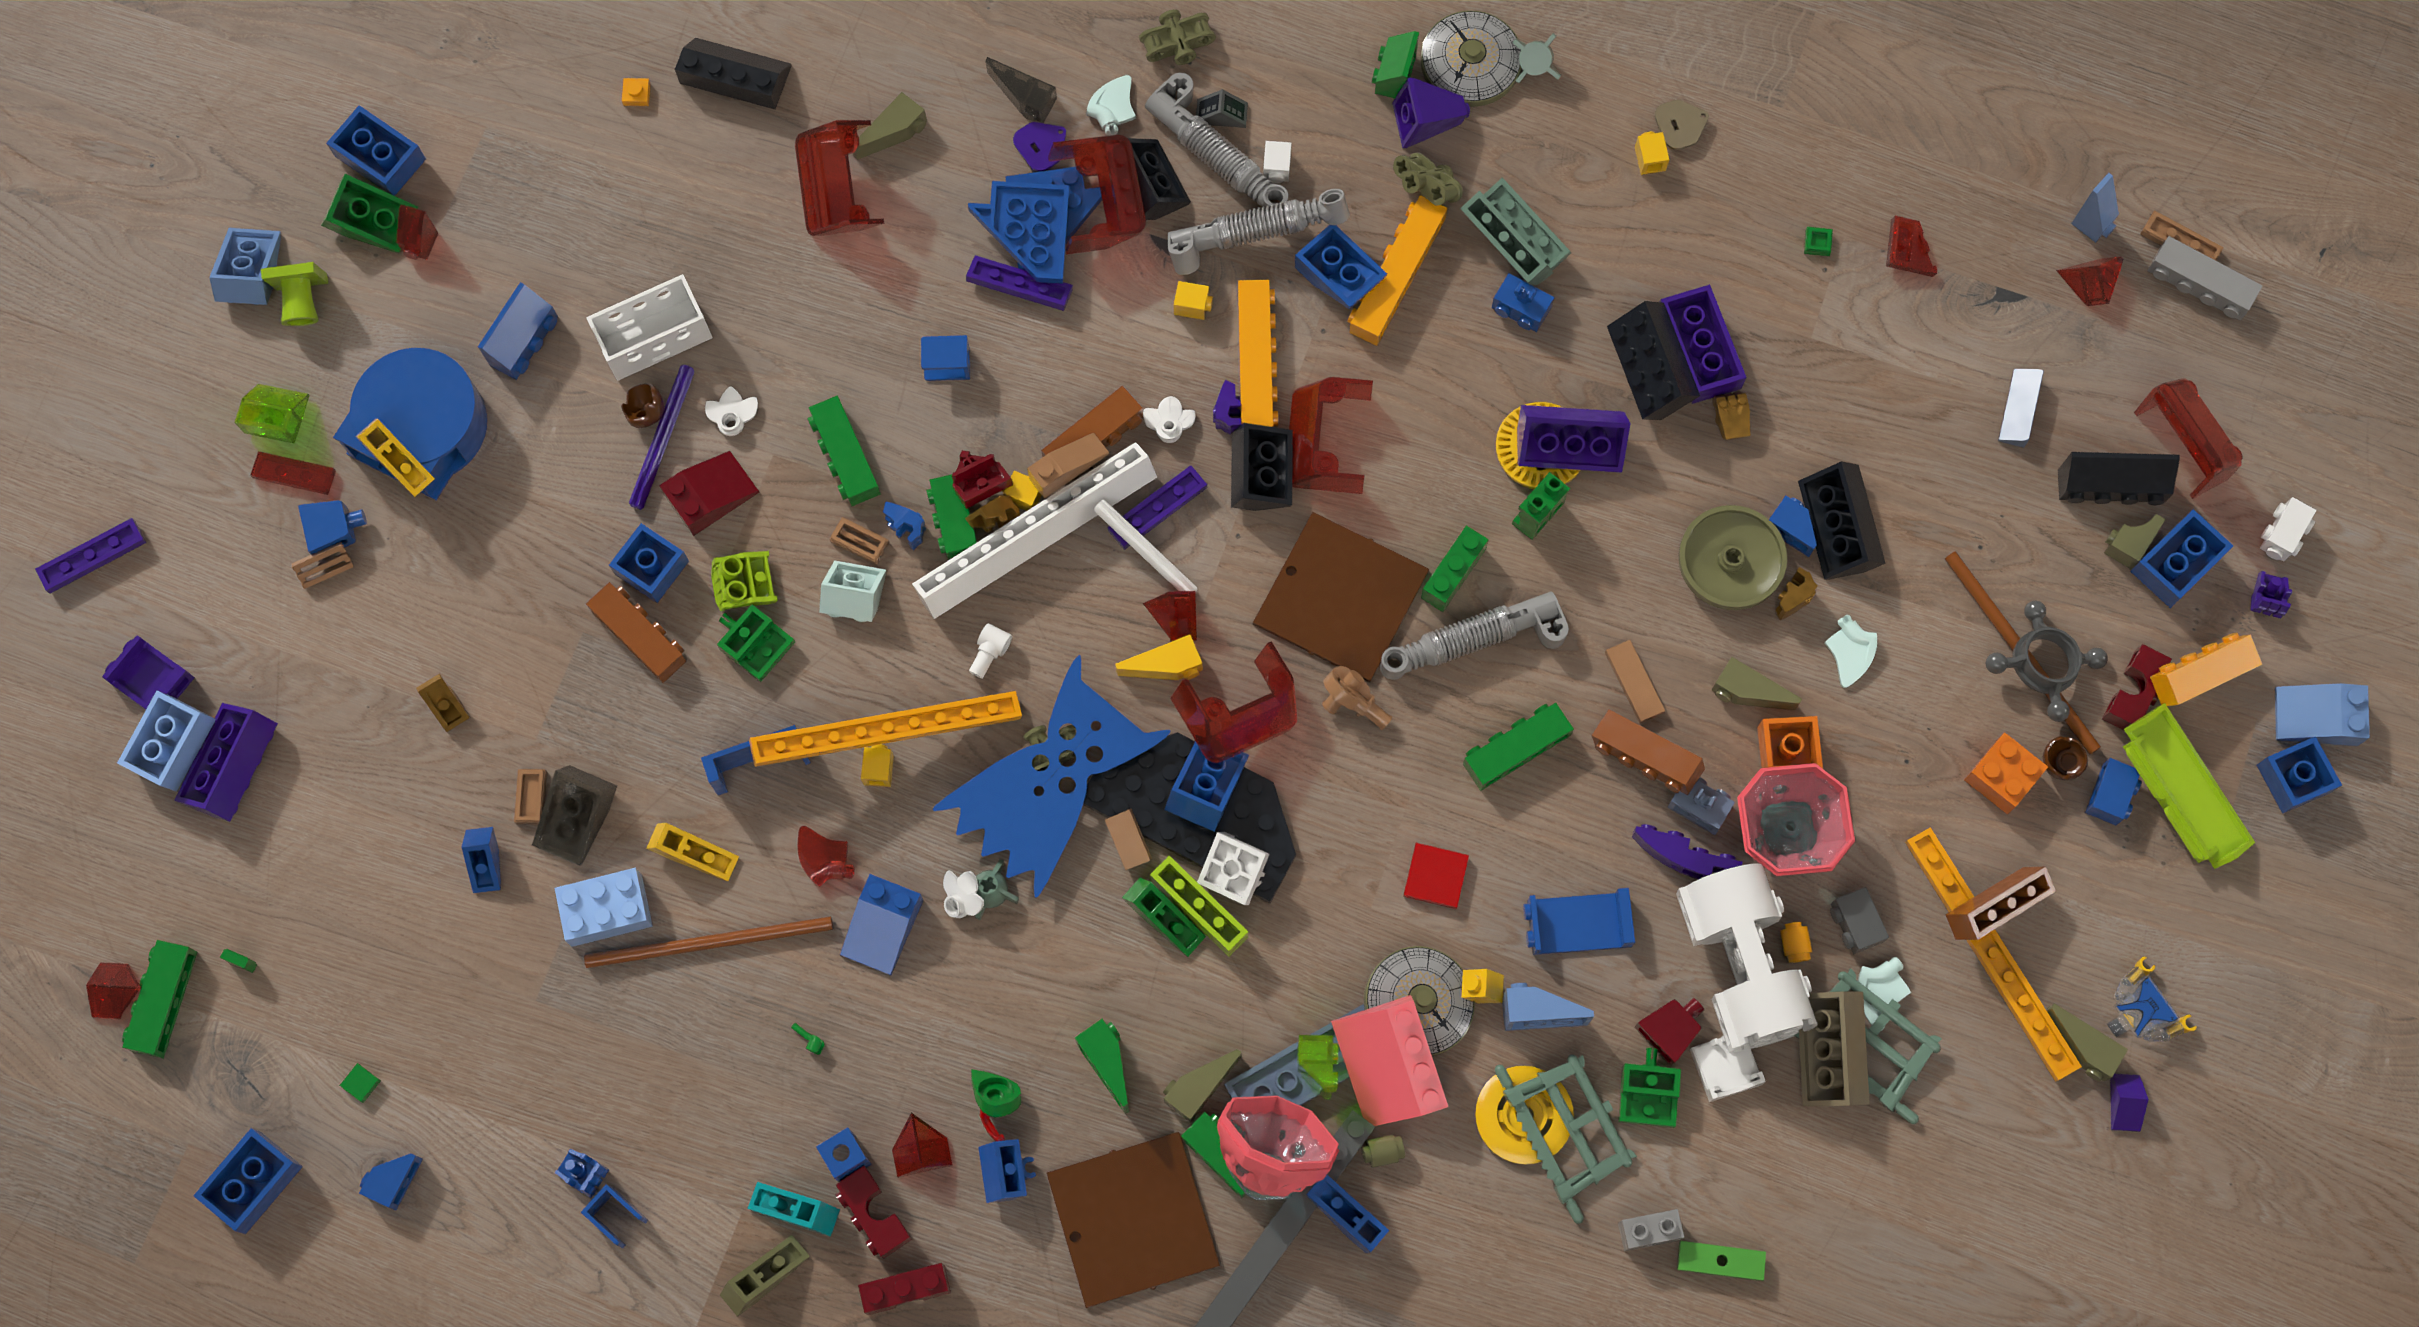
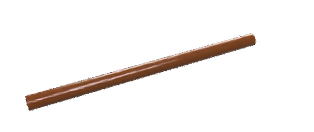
M1957 552L1951 553L1945 558L1946 562L2013 651L2020 637ZM2028 649L2029 660L2033 667L2043 676L2050 678ZM2060 692L2062 701L2067 703L2070 709L2069 716L2064 721L2089 755L2094 753L2101 746ZM2045 694L2050 701L2049 694Z
M830 916L585 954L584 962L586 968L823 932L833 930V922Z

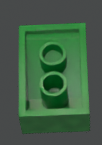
M344 174L321 226L345 237L399 254L418 206Z
M1102 1018L1076 1036L1075 1041L1079 1050L1126 1114L1130 1110L1119 1046L1121 1038L1112 1022L1106 1024Z

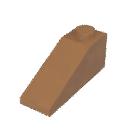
M1091 433L1048 453L1027 468L1029 479L1045 499L1108 456L1109 452L1098 437Z

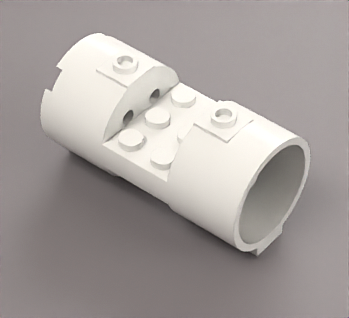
M1747 864L1726 869L1678 889L1676 895L1693 946L1723 942L1737 983L1734 987L1714 994L1711 999L1729 1053L1743 1050L1744 1045L1748 1043L1751 1049L1773 1044L1794 1037L1802 1028L1805 1032L1818 1025L1809 1001V992H1812L1811 984L1808 977L1802 975L1801 969L1771 973L1774 965L1770 954H1765L1762 943H1765L1762 929L1779 922L1782 917L1781 913L1784 912L1781 898L1779 896L1775 897L1774 891L1771 890L1762 864Z

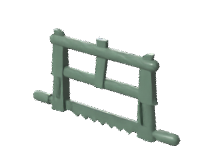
M1851 968L1848 973L1845 971L1838 974L1839 982L1830 992H1843L1850 989L1853 992H1863L1864 1000L1881 1012L1869 1029L1865 1027L1866 1042L1902 1069L1887 1089L1868 1076L1869 1093L1877 1096L1879 1101L1891 1112L1896 1110V1113L1909 1123H1918V1115L1899 1102L1913 1080L1917 1081L1918 1074L1932 1052H1940L1941 1046L1938 1042L1942 1038L1935 1035L1928 1036L1898 1013L1897 1010L1901 1007L1899 1003L1894 999L1889 1004L1884 1002L1856 980V974ZM1890 1020L1921 1043V1046L1910 1060H1907L1877 1036ZM1799 1033L1795 1034L1794 1036L1799 1039Z
M1569 1055L1567 1063L1546 1072H1538V1077L1514 1087L1507 1070L1503 1065L1499 1064L1495 1067V1073L1502 1087L1506 1089L1503 1091V1095L1510 1106L1514 1107L1517 1112V1122H1522V1131L1527 1132V1141H1532V1150L1537 1151V1160H1542V1169L1547 1170V1179L1553 1180L1555 1184L1554 1189L1562 1204L1566 1203L1565 1206L1575 1223H1582L1584 1216L1572 1197L1592 1183L1597 1185L1601 1179L1620 1166L1630 1167L1632 1165L1631 1158L1637 1157L1632 1150L1625 1148L1607 1114L1613 1110L1609 1100L1601 1103L1583 1069L1585 1065L1583 1055L1579 1058L1575 1055ZM1573 1074L1592 1108L1576 1119L1572 1116L1556 1083ZM1545 1089L1588 1168L1568 1180H1565L1524 1102ZM1596 1119L1601 1124L1615 1151V1154L1597 1163L1579 1129Z

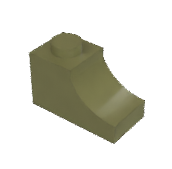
M2155 514L2144 525L2131 527L2123 524L2118 531L2113 529L2105 541L2108 547L2104 553L2132 570L2140 562L2166 519Z

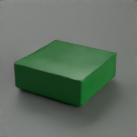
M1807 227L1805 230L1804 254L1830 256L1833 229Z
M227 948L223 950L220 956L226 962L251 973L254 972L257 966L255 961Z
M357 1063L339 1086L364 1103L381 1080Z

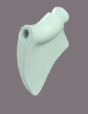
M1129 75L1106 83L1094 93L1089 101L1086 115L1097 119L1107 136H1115L1119 130L1118 125L1136 119L1130 104L1131 77Z
M1845 615L1838 620V625L1842 629L1824 643L1836 660L1839 681L1843 688H1847L1855 683L1867 671L1873 661L1877 648V633L1864 631L1856 621L1852 620L1850 615Z
M1892 957L1889 962L1885 961L1875 968L1861 967L1858 981L1887 1004L1892 999L1898 1003L1911 993L1906 983L1898 974L1904 965L1897 957ZM1864 1000V1014L1872 1026L1881 1012Z

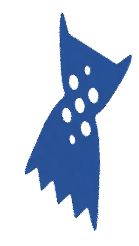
M1079 655L1072 662L1056 699L1048 725V739L1044 743L1028 746L997 761L946 796L934 806L933 811H943L959 807L960 817L956 831L957 835L977 829H984L985 835L981 856L984 857L1003 850H1009L1007 878L1034 870V896L1036 898L1047 884L1076 826L1086 795L1087 778L1092 774L1108 771L1140 755L1165 739L1171 730L1144 733L1081 680V656ZM1099 721L1101 723L1100 730H1092L1091 723ZM1069 723L1074 725L1076 735L1073 739L1065 740L1060 736L1059 729L1063 724ZM1098 746L1102 749L1103 757L1099 762L1094 763L1087 759L1086 751L1089 747ZM1065 750L1074 751L1076 755V761L1070 767H1065L1059 762V755ZM1041 754L1048 758L1049 766L1046 770L1037 771L1033 768L1032 760L1036 755ZM1064 777H1071L1076 783L1074 791L1069 794L1061 792L1058 786L1060 780ZM1035 787H1043L1044 793L1042 796L1034 794Z

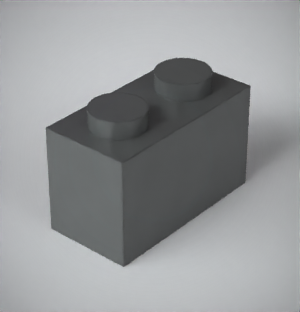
M1866 887L1836 898L1831 903V916L1836 924H1840L1843 931L1842 940L1847 949L1851 948L1853 955L1882 944L1889 938Z

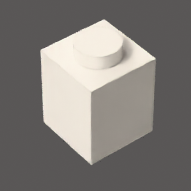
M1266 141L1263 176L1267 177V180H1270L1272 183L1289 182L1290 142Z

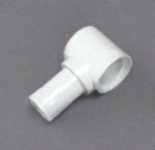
M989 623L986 624L978 638L979 652L969 672L983 679L993 659H997L998 655L1003 656L1007 651L1012 635Z

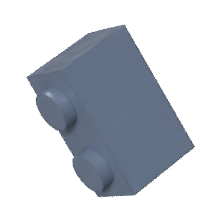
M1700 777L1689 795L1682 792L1676 793L1668 808L1715 835L1735 802L1731 800V796L1720 789L1714 790L1707 786V782Z

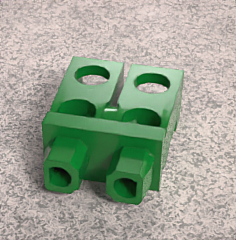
M1549 472L1519 506L1520 512L1512 521V525L1533 540L1548 523V520L1550 521L1564 505L1570 488Z

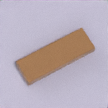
M2155 210L2140 235L2159 245H2162L2167 237L2170 236L2217 261L2224 248Z
M1631 640L1607 649L1605 654L1639 723L1664 714L1665 709Z

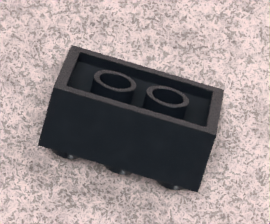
M1123 138L1105 156L1111 171L1115 174L1121 190L1126 195L1132 211L1138 220H1157L1191 203L1158 139Z
M1243 423L1232 432L1231 508L1260 511L1292 506L1293 430Z

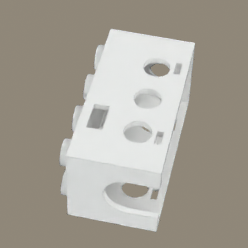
M683 274L586 317L617 381L713 338ZM669 291L667 294L657 297L660 293ZM640 302H645L639 307H633ZM615 313H620L618 316L614 318H609L611 315Z

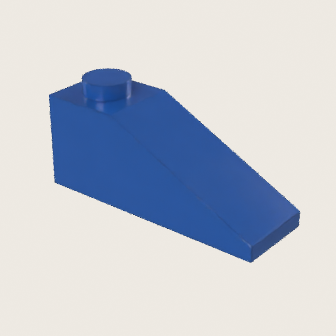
M1328 1175L1322 1181L1315 1183L1306 1194L1337 1228L1365 1254L1372 1252L1389 1232V1229Z

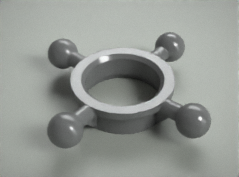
M2031 601L2025 606L2024 614L2028 620L2032 621L2034 631L2020 638L2014 647L2012 657H2005L1998 652L1992 653L1987 657L1985 665L1987 670L1993 674H2000L2006 668H2014L2019 678L2028 687L2037 692L2049 694L2051 703L2047 708V714L2051 720L2061 722L2068 718L2070 709L2067 703L2062 701L2060 692L2066 690L2074 683L2081 664H2088L2093 669H2100L2107 664L2108 655L2101 648H2092L2086 654H2083L2076 641L2069 634L2044 624L2043 618L2046 615L2045 605L2040 601ZM2044 639L2054 642L2061 647L2069 663L2066 677L2050 679L2040 674L2029 660L2028 649L2030 643L2035 640Z

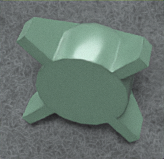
M1553 33L1546 42L1535 40L1525 44L1517 38L1512 42L1521 49L1519 63L1523 69V72L1515 81L1520 83L1527 73L1530 75H1540L1548 71L1556 79L1562 76L1552 65L1554 54L1550 44L1557 35Z
M1000 859L993 870H985L976 875L978 880V891L976 894L984 900L982 910L975 915V918L981 920L985 908L998 907L1005 900L1016 904L1019 901L1017 896L1008 892L1007 882L1001 874L1005 864L1004 860Z

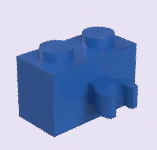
M1508 273L1493 298L1492 309L1503 318L1509 317L1515 320L1523 329L1537 332L1552 308L1554 297Z
M1019 1139L996 1141L978 1147L986 1203L1009 1201L1027 1196L1025 1180L1035 1177L1036 1172L1028 1173L1025 1170V1164L1033 1162L1034 1158H1021Z

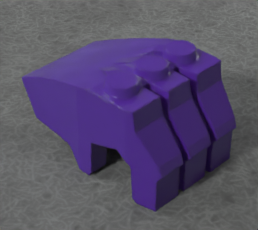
M1227 380L1222 385L1213 409V423H1215L1216 429H1221L1231 435L1241 425L1240 418H1230V416L1240 415V409L1237 407L1241 406L1240 396H1236L1235 384Z
M2261 571L2258 573L2251 596V611L2257 613L2262 611V614L2268 616L2272 614V617L2281 619L2291 606L2290 603H2287L2292 594V589H2289L2288 578L2265 574L2266 572Z

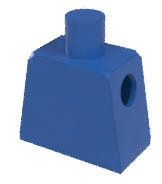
M339 500L298 505L308 552L311 555L339 542H342L344 548L355 543L356 539L353 528L367 524L366 516L362 509L349 513L348 507Z

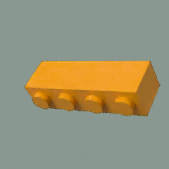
M2238 633L2229 634L2222 638L2223 642L2220 644L2215 642L2201 648L2202 652L2199 654L2194 652L2180 658L2181 662L2178 664L2173 662L2161 666L2159 673L2150 676L2161 705L2164 703L2166 706L2179 705L2262 665L2251 634L2239 636Z

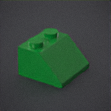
M1412 31L1388 37L1386 47L1381 46L1378 61H1381L1380 69L1375 68L1372 77V83L1376 84L1375 94L1396 98L1406 80L1411 78L1417 56L1419 32Z

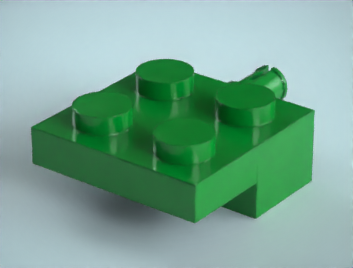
M753 604L737 622L727 613L722 615L724 618L720 617L719 622L726 626L729 631L717 643L718 648L759 682H762L795 644V640L774 624L772 619Z
M1646 1048V1063L1644 1065L1625 1063L1622 1066L1618 1122L1669 1128L1676 1127L1681 1069L1657 1066L1658 1049Z

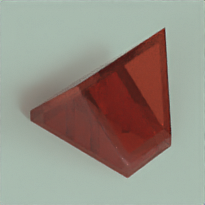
M2121 256L2097 259L2056 271L2085 305H2104L2110 303L2124 259Z
M1170 591L1143 603L1170 638V641H1175L1187 635H1191L1192 640L1197 641L1195 591Z
M100 962L86 984L91 1016L93 1018L121 1019L123 1012L141 989L129 964Z
M911 1112L892 1149L897 1177L953 1166L948 1138Z

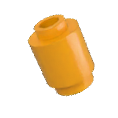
M1801 922L1785 924V929L1780 930L1784 955L1788 957V962L1798 963L1811 960L1810 953H1812L1808 926H1802Z

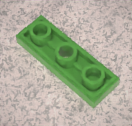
M1680 1241L1677 1270L1764 1281L1766 1252ZM1718 1256H1721L1725 1259L1724 1266H1719L1717 1264Z

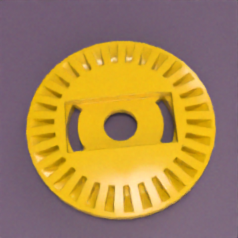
M1534 402L1525 404L1531 406L1561 407L1559 405L1548 402ZM1520 407L1513 410L1503 420L1496 437V454L1505 473L1518 484L1531 489H1535L1549 472L1564 484L1574 479L1581 470L1558 468L1537 470L1536 467L1518 466L1517 426Z
M1515 1066L1506 1069L1513 1082V1087L1538 1077V1072H1546L1532 1066ZM1494 1075L1481 1090L1476 1104V1125L1482 1140L1494 1154L1508 1162L1523 1165L1542 1162V1160H1537V1151L1532 1150V1141H1527V1132L1522 1131V1123L1517 1122L1515 1108L1511 1107L1508 1101H1506L1503 1110H1497L1499 1102L1504 1096L1503 1091L1506 1089L1502 1087L1497 1075ZM1558 1082L1556 1085L1574 1117L1571 1098L1562 1083ZM1545 1089L1524 1102L1532 1110L1533 1119L1539 1131L1544 1128L1547 1120L1552 1121L1548 1132L1543 1138L1554 1156L1565 1145L1570 1134Z

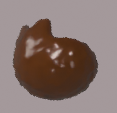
M650 383L636 385L629 389L626 404L623 403L621 405L628 423L635 428H646L658 422L664 413L665 407L659 390Z
M2059 736L2049 741L2042 756L2043 763L2048 766L2046 769L2047 773L2063 781L2076 779L2086 770L2088 765L2086 751L2078 740L2070 737Z

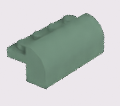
M1503 177L1484 195L1478 191L1460 208L1532 286L1540 284L1551 276L1553 270L1571 254V251Z

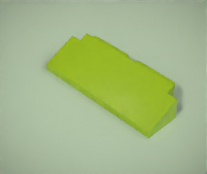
M2165 703L2124 729L2131 740L2123 746L2128 758L2198 863L2208 859L2213 868L2216 869L2237 859L2255 843Z

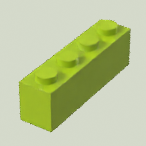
M1168 856L1150 874L1151 882L1228 957L1248 939V931L1171 856Z

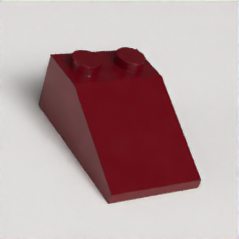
M731 451L684 469L659 485L664 496L693 536L760 493Z

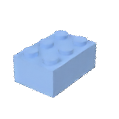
M156 691L117 764L159 786L177 792L216 719L172 696Z
M636 868L554 888L564 939L571 947L653 927L642 874Z

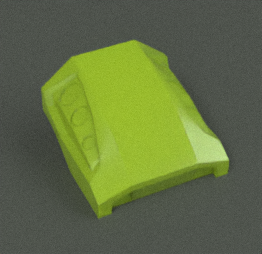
M769 551L743 552L713 559L711 579L715 602L720 611L751 606L752 604L754 606L769 605L778 601L772 587L768 562Z

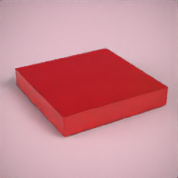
M1415 843L1403 897L1457 909L1469 855Z

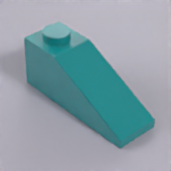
M757 1182L747 1208L830 1237L841 1210L822 1201Z

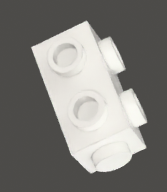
M2293 497L2285 504L2281 502L2273 514V517L2276 518L2273 525L2269 524L2261 535L2264 541L2260 549L2265 551L2272 559L2283 562L2290 555L2296 556L2303 545V542L2300 541L2303 534L2307 535L2315 524L2312 518L2316 510Z

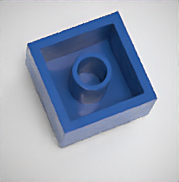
M641 523L611 561L609 567L617 577L658 603L688 564L689 560L684 551Z
M2316 736L2268 756L2257 764L2282 814L2330 794L2342 786Z

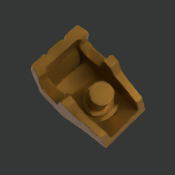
M1736 392L1724 394L1723 396H1714L1712 407L1715 406L1716 410L1715 423L1719 426L1722 438L1729 440L1751 436L1750 408L1746 393Z
M1000 495L965 519L972 528H983L986 532H990L996 526L995 521L998 527L1001 528L1020 516V510L1012 501L1011 496Z
M1801 567L1797 569L1791 582L1787 583V591L1783 590L1778 597L1781 602L1775 612L1779 620L1789 617L1809 604L1816 593L1815 590L1818 585L1814 582L1811 573Z

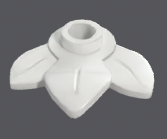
M731 386L722 394L719 402L706 401L705 412L709 420L717 423L720 432L726 436L739 434L743 430L744 423L752 420L758 409L756 397L743 400L740 394ZM730 421L736 422L733 427H727V424Z
M1173 396L1164 398L1160 402L1158 409L1145 408L1143 412L1146 426L1155 430L1158 437L1166 443L1176 442L1182 435L1183 430L1192 427L1196 418L1194 410H1182L1180 401Z
M948 870L943 881V886L948 896L944 901V908L947 914L956 918H963L967 914L971 916L978 914L984 906V900L976 894L978 891V880L975 874L967 871L957 878L952 871Z

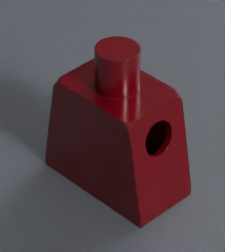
M1692 998L1684 1007L1674 999L1640 1020L1634 1028L1653 1048L1658 1049L1657 1052L1672 1066L1702 1029L1695 1019L1704 1011V1008L1695 998Z

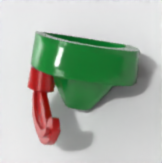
M971 1069L972 1087L975 1100L980 1108L979 1116L983 1126L993 1140L1005 1141L1004 1135H999L990 1120V1116L994 1118L1003 1117L1016 1111L1021 1105V1089L1017 1083L1008 1078Z

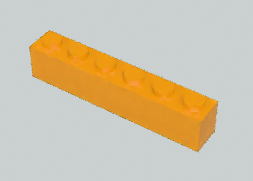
M1421 195L1416 203L1411 202L1405 215L1408 217L1406 222L1398 225L1394 234L1396 240L1393 245L1388 244L1382 257L1385 260L1380 267L1387 273V276L1359 300L1361 304L1358 309L1353 308L1347 321L1350 323V334L1378 346L1446 220L1447 207L1443 205L1436 206Z
M1238 280L1241 425L1243 423L1278 427V411H1273V402L1278 401L1277 386H1272V378L1277 377V362H1271V353H1276V337H1271V329H1276L1275 313H1270V305H1275V289H1270L1269 280Z

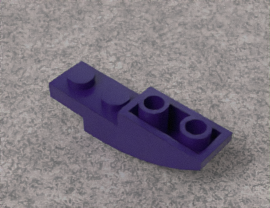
M1642 824L1641 827L1636 826L1632 834V838L1653 858L1691 878L1699 880L1711 875L1712 872L1717 873L1742 866V861H1737L1733 855L1720 854L1716 856L1709 854L1708 850L1694 847L1692 850L1688 849L1690 838L1684 837V834L1678 831H1668V833L1657 831L1655 826Z

